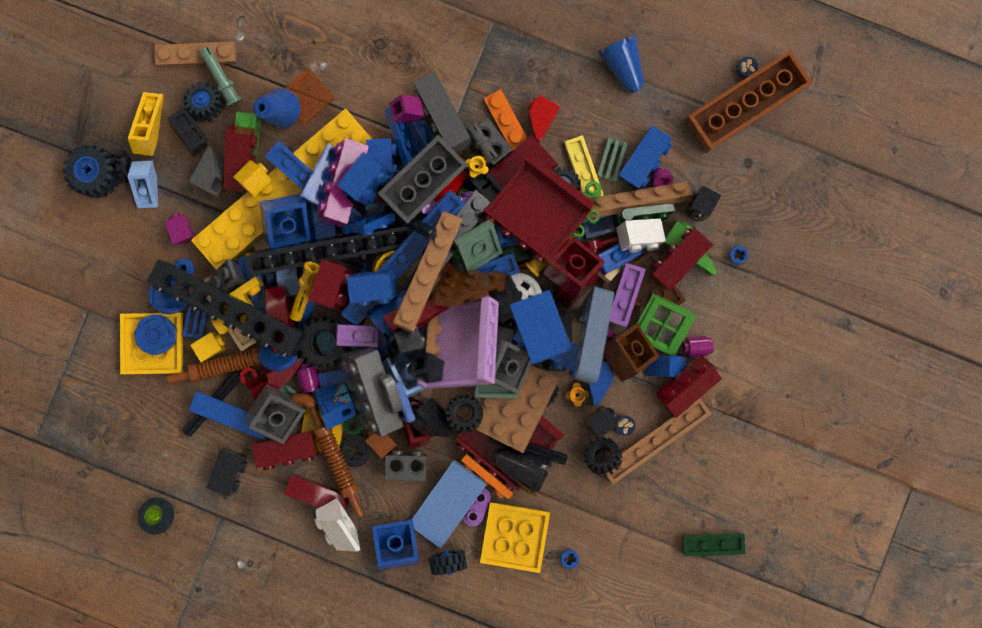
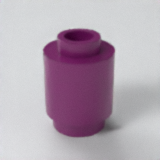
M707 336L688 337L682 344L683 353L687 354L688 358L700 357L701 355L708 356L714 352L713 340L711 337L707 338Z
M307 363L301 364L296 371L300 389L303 390V393L319 389L318 385L320 382L316 368Z

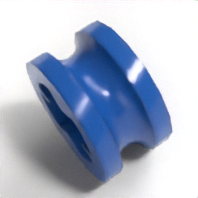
M742 246L734 247L729 253V259L735 265L743 264L748 258V251ZM734 251H737L738 253L742 252L743 256L741 258H743V260L740 261L739 258L735 259L734 255L736 253H734Z
M567 549L561 553L560 561L564 567L572 569L578 565L579 556L574 550ZM569 553H572V557H575V561H571L570 564H566L567 561L564 560L565 556L568 557Z

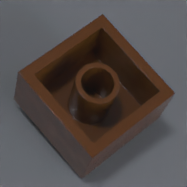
M638 323L625 329L605 343L603 352L621 382L637 375L659 358V355Z

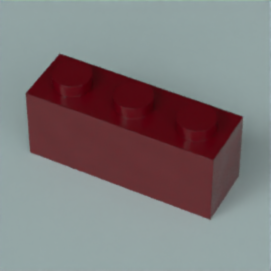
M230 125L225 131V190L247 193L233 177L250 160L255 164L257 162V156L254 155V148L257 146V136H255L254 128Z
M695 227L692 229L687 228L680 236L682 240L677 245L675 243L672 244L666 251L668 255L664 260L660 258L653 265V275L670 290L677 285L713 246V243Z
M701 355L662 388L656 396L663 406L677 418L722 378L714 365Z
M314 430L289 435L284 444L273 439L251 444L256 468L263 467V471L274 469L275 464L282 463L283 466L295 464L294 460L302 459V462L314 460V456L320 454L313 433Z

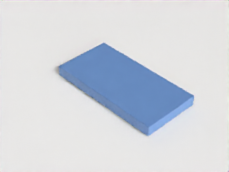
M453 460L412 518L414 530L439 548H442L487 483L459 462Z

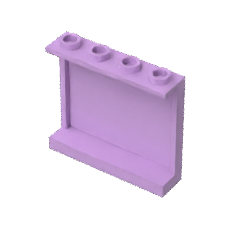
M485 296L481 298V302L451 306L450 309L443 313V316L439 315L438 323H442L441 336L437 335L436 343H440L439 356L436 357L445 361L442 381L424 383L417 379L418 385L427 389L494 384L499 302L490 296ZM429 323L421 327L420 333L425 338V347L419 354L426 353Z

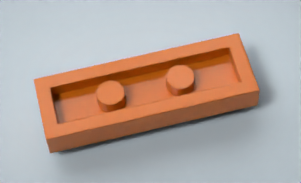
M500 89L483 98L505 141L514 150L527 139V136Z
M468 453L463 456L461 461L465 468L471 472H476L479 478L484 480L487 485L493 486L495 488L493 492L500 498L506 497L509 500L514 493L513 491L508 489L500 479L491 475L484 466L473 460L472 456Z

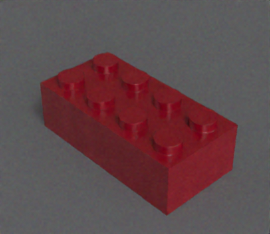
M321 260L308 300L343 311L350 304L347 278L356 273L346 267Z

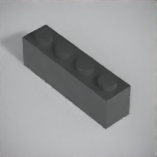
M434 71L415 81L416 89L413 92L416 97H420V100L425 105L422 107L423 112L427 118L431 117L433 123L430 125L435 135L439 133L441 138L456 153L473 146L471 138L436 72Z

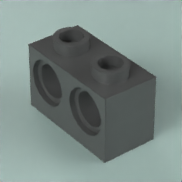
M487 118L478 126L482 132L489 135V143L493 148H498L501 154L495 161L491 160V163H487L483 154L481 156L484 158L487 166L491 164L494 168L513 150L489 118ZM470 136L471 142H472V145H473L472 147L476 150V147L474 146V145H475V142L473 141L472 137Z
M391 450V454L386 455L385 480L426 481L428 455H423V451H411V454H403L402 450ZM393 460L401 462L402 468L400 470L392 468L391 462ZM412 461H420L422 469L419 471L414 470L411 467Z

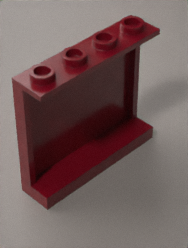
M529 153L524 159V164L488 208L484 207L483 215L485 216V221L490 220L493 225L495 224L501 228L500 232L504 236L514 238L517 241L516 244L522 250L526 251L528 249L534 254L533 258L541 264L544 262L548 265L549 261L561 250L594 209L595 202Z
M542 416L529 443L552 449L565 434ZM476 429L468 433H459L455 440L458 442L456 445L464 452L470 451L473 454L472 459L480 465L484 463L488 466L489 469L487 471L495 478L500 476L505 480L503 484L511 491L513 489L520 490V486L495 466L496 461L493 458L497 450H502L504 447L490 443V436Z

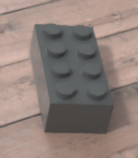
M360 346L341 354L342 361L340 365L349 379L347 380V385L354 394L355 399L353 401L356 409L360 411L362 427L381 437L403 427L399 412L391 414L388 411L378 384V378L386 375L378 350Z

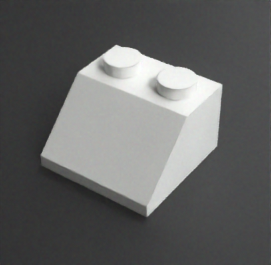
M338 499L316 509L315 523L319 530L323 529L326 533L325 538L329 545L333 544L338 551L357 552L360 550L357 528Z

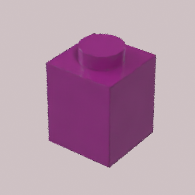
M401 94L389 103L393 122L410 124L412 121H418L424 116L420 97Z
M178 213L170 216V220L164 222L173 245L180 246L191 242L196 236L188 216Z

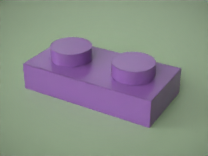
M336 324L337 346L378 347L379 329L376 326Z

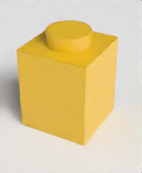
M251 160L233 177L254 197L271 181V178L266 174L268 170L260 162L255 164Z
M210 332L190 345L200 362L209 361L226 350L224 347L226 343L223 337L215 332Z

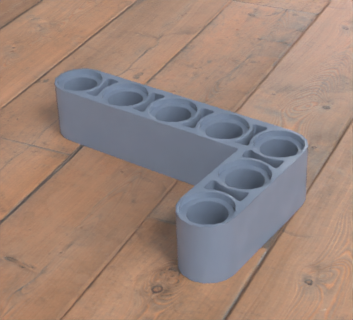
M593 286L580 306L577 320L584 322L574 379L594 385L598 380L613 304V291Z

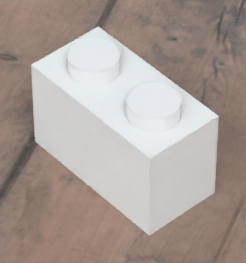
M661 218L625 221L616 228L621 251L629 250L630 253L638 252L642 249L654 251L666 242Z

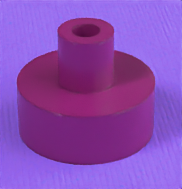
M657 168L651 177L654 187L669 185L673 182V177L668 169Z

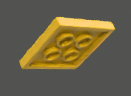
M161 313L120 314V374H169L183 372V313L172 315ZM153 314L169 318L177 331L176 342L168 352L160 355H152L142 351L135 340V331L139 321Z
M490 502L480 563L540 573L550 512Z

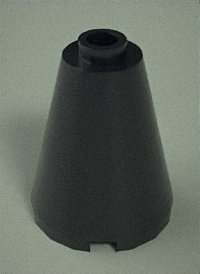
M505 447L502 450L498 449L493 458L498 469L534 497L536 492L540 491L548 475L546 471L547 466L551 467L553 461L547 457L526 452L522 453Z

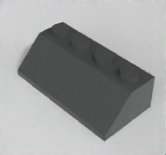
M437 135L378 195L408 224L468 165Z

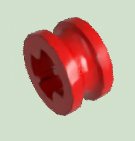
M250 367L242 370L240 373L241 382L246 385L245 383L248 382V378L245 374L250 373V371L253 372V377L260 376L257 369Z

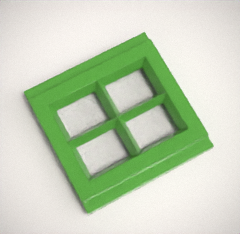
M652 294L637 323L654 348L675 356L697 315L659 295Z

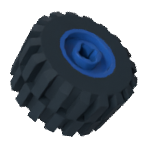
M89 144V146L81 145V149L76 147L73 149V154L69 153L67 155L69 159L64 161L66 168H63V173L67 176L64 179L66 182H69L68 186L74 189L76 193L91 198H100V196H108L107 192L113 193L115 191L113 189L114 186L118 187V176L115 169L116 158L111 152Z

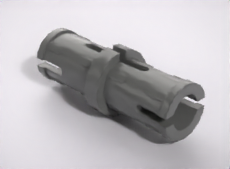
M475 122L473 127L470 125L466 128V131L475 142L474 146L481 151L487 163H491V160L495 161L499 156L489 143V137H485L478 123Z

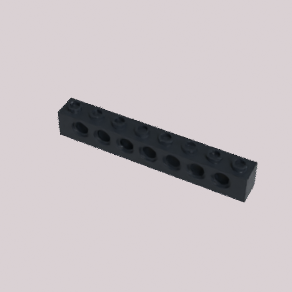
M398 224L383 229H375L372 234L362 236L361 233H349L272 249L246 252L245 257L249 276L302 267L306 262L318 264L321 263V260L329 262L398 249L412 233V230Z
M158 259L147 282L153 284V289L164 293V291L171 293L170 298L179 302L182 300L188 302L187 306L196 311L201 309L206 312L205 316L213 320H217V318L223 320L224 326L233 330L235 327L242 330L241 334L250 339L253 337L259 339V344L264 347L270 348L273 346L278 349V354L286 358L289 355L296 356L307 336L306 333L167 261ZM175 277L176 283L171 287L170 281ZM192 286L194 292L189 296L188 289ZM210 295L211 303L206 305L205 299ZM228 304L229 312L225 315L223 307ZM245 313L247 315V321L246 323L242 324L241 316ZM261 323L265 324V331L263 333H260L258 330ZM279 332H282L284 338L282 342L278 343L276 336Z

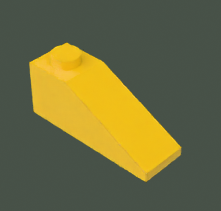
M143 92L128 136L133 154L153 156L159 135L163 94Z

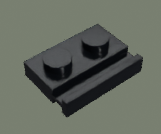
M508 274L504 290L499 292L495 291V289L489 291V296L499 302L498 319L501 324L514 318L510 305L522 300L511 275Z

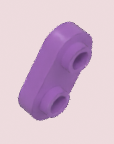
M484 488L480 493L484 495V500L479 501L476 499L464 515L463 519L467 525L477 526L482 522L491 499V494L487 488ZM475 513L477 518L472 520L469 515Z

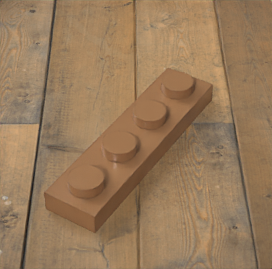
M211 42L155 45V65L157 67L206 65L198 52L207 46L211 47L219 64L237 63L236 43Z
M438 276L434 284L431 299H435L442 276ZM439 316L428 324L426 353L429 352L436 356H439L440 343H436L437 335L441 336L442 323H438Z

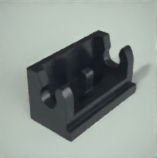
M185 107L168 117L169 125L193 157L198 154V150L201 147L205 149L208 146V138Z

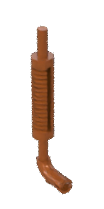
M261 347L248 351L245 350L244 353L241 351L240 354L226 355L225 358L211 359L210 362L206 361L188 366V371L167 376V382L171 384L191 379L195 383L202 379H209V377L213 378V376L224 375V373L228 374V372L232 373V371H239V369L243 370V367L246 369L247 367H254V365H262L259 359V349Z
M293 393L290 398L301 407L308 408L317 427L313 433L316 439H319L317 442L320 443L319 446H322L320 449L323 450L322 453H325L323 456L326 457L325 460H328V467H331V474H334L333 478H336L334 481L337 482L336 485H339L338 489H340L339 492L342 498L348 497L356 517L362 516L364 513L355 495L359 489L357 484L354 483L355 480L352 479L353 476H350L352 473L349 472L350 469H347L349 466L346 465L347 462H344L346 459L343 458L344 455H341L342 451H340L341 448H338L339 444H337L338 441H335L336 437H333L335 434H332V428L326 429L317 409V402L313 397L304 393Z

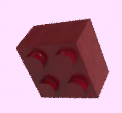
M573 236L549 261L543 274L576 299L597 276L605 261Z

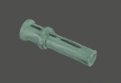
M207 46L201 49L198 53L217 84L216 88L226 102L225 106L228 108L240 102L242 97L236 93L233 81L228 80L211 47Z

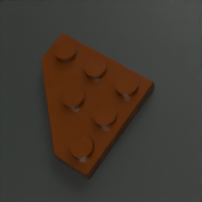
M653 251L632 264L646 269L634 305L646 307L652 294L659 295L677 305L682 304L686 300L677 286L670 290L653 275V265L658 261ZM623 270L616 274L608 284L606 282L601 284L604 289L613 291L614 297ZM659 305L657 309L660 311L669 312V309L661 305Z
M457 269L445 271L435 296V305L459 306L464 304V300L468 298L476 300L488 296V292L491 290L502 291L505 289L507 273L499 271L488 273L478 270L465 272Z

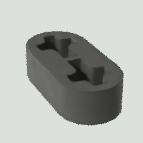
M390 374L379 377L378 384L388 411L391 414L402 411V401L393 377Z

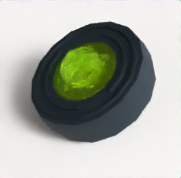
M154 497L148 499L142 504L138 512L137 518L140 528L149 534L158 535L164 533L173 523L174 508L170 502L163 498Z

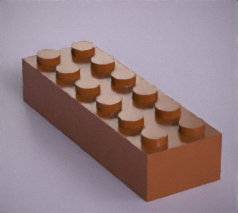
M789 50L688 115L684 121L707 154L804 91L812 84V81L792 51Z

